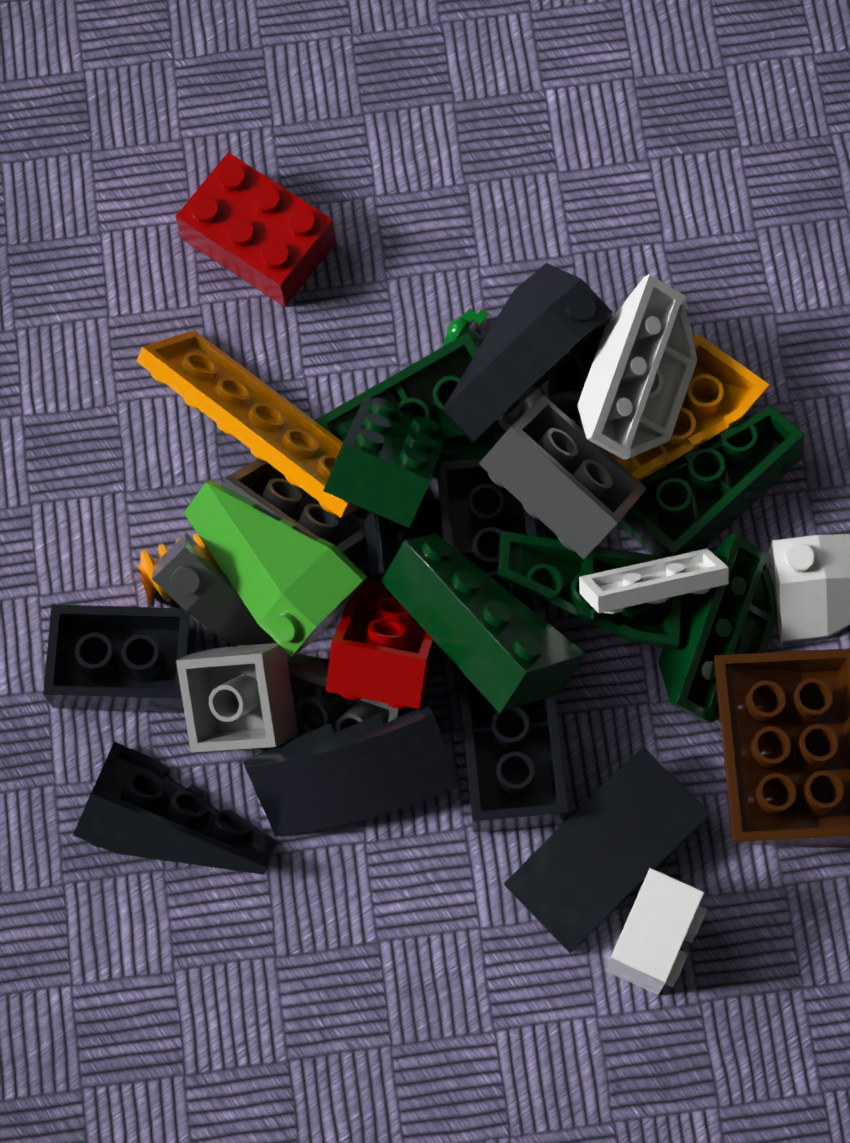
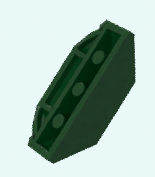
M737 534L729 535L713 552L715 556L729 567V584L711 588L703 594L687 593L682 595L679 646L677 649L664 647L658 662L670 703L704 723H713L720 717L714 656L766 653L778 618L774 585L769 572V568H771L770 554Z

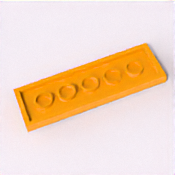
M191 330L142 347L136 362L147 369L156 381L168 385L183 397L187 405L203 412L217 423L221 431L234 436L250 448L251 453L255 457L268 462L284 474L285 479L290 484L302 488L319 501L320 506L324 510L342 518L361 508L323 491L343 442L197 331Z

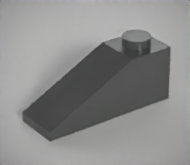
M187 533L154 564L152 580L187 613L233 647L240 644H270L274 640L258 625L217 562Z

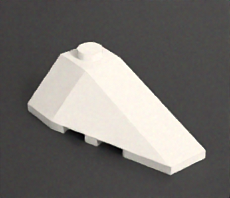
M850 534L812 535L772 540L768 551L771 559L769 572L774 585L781 644L825 639L849 626Z

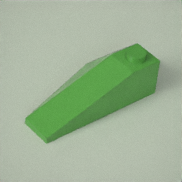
M211 479L203 485L184 511L185 516L258 625L291 657L316 640L368 578L332 543L322 538L314 540L295 530L296 524L284 518L280 521L259 511L258 505L253 501Z

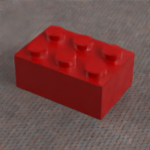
M229 152L175 216L183 241L284 307H286L336 244L332 218Z
M366 579L346 605L331 642L326 692L340 694L342 697L351 700L368 699L384 702L398 709L409 707L420 709L439 646L381 581Z

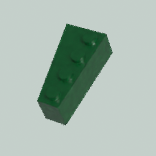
M769 406L722 432L719 439L702 448L697 446L684 454L683 459L645 477L640 483L647 489L618 524L652 555L671 557L705 549L803 458L805 434L773 406Z
M436 533L405 540L381 580V583L499 713L560 694L586 655L584 651Z

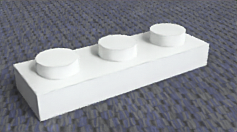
M707 548L580 576L579 590L581 596L598 614H614L623 611L626 607L643 603L658 604L665 602L670 597L687 593L703 594L711 588L729 584V567Z

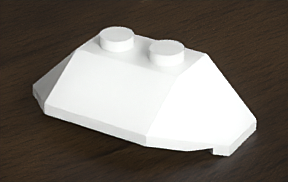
M650 274L644 276L606 325L577 405L586 439L623 460L670 441L697 363L692 328L685 312L688 309L686 296Z

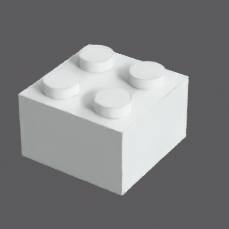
M649 868L610 957L606 972L659 995L664 984L673 987L688 956V953L680 950L684 940L689 943L693 942L707 912L706 908L699 906L704 892Z

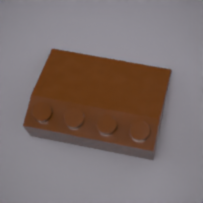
M850 648L715 655L714 667L732 843L810 848L850 846Z

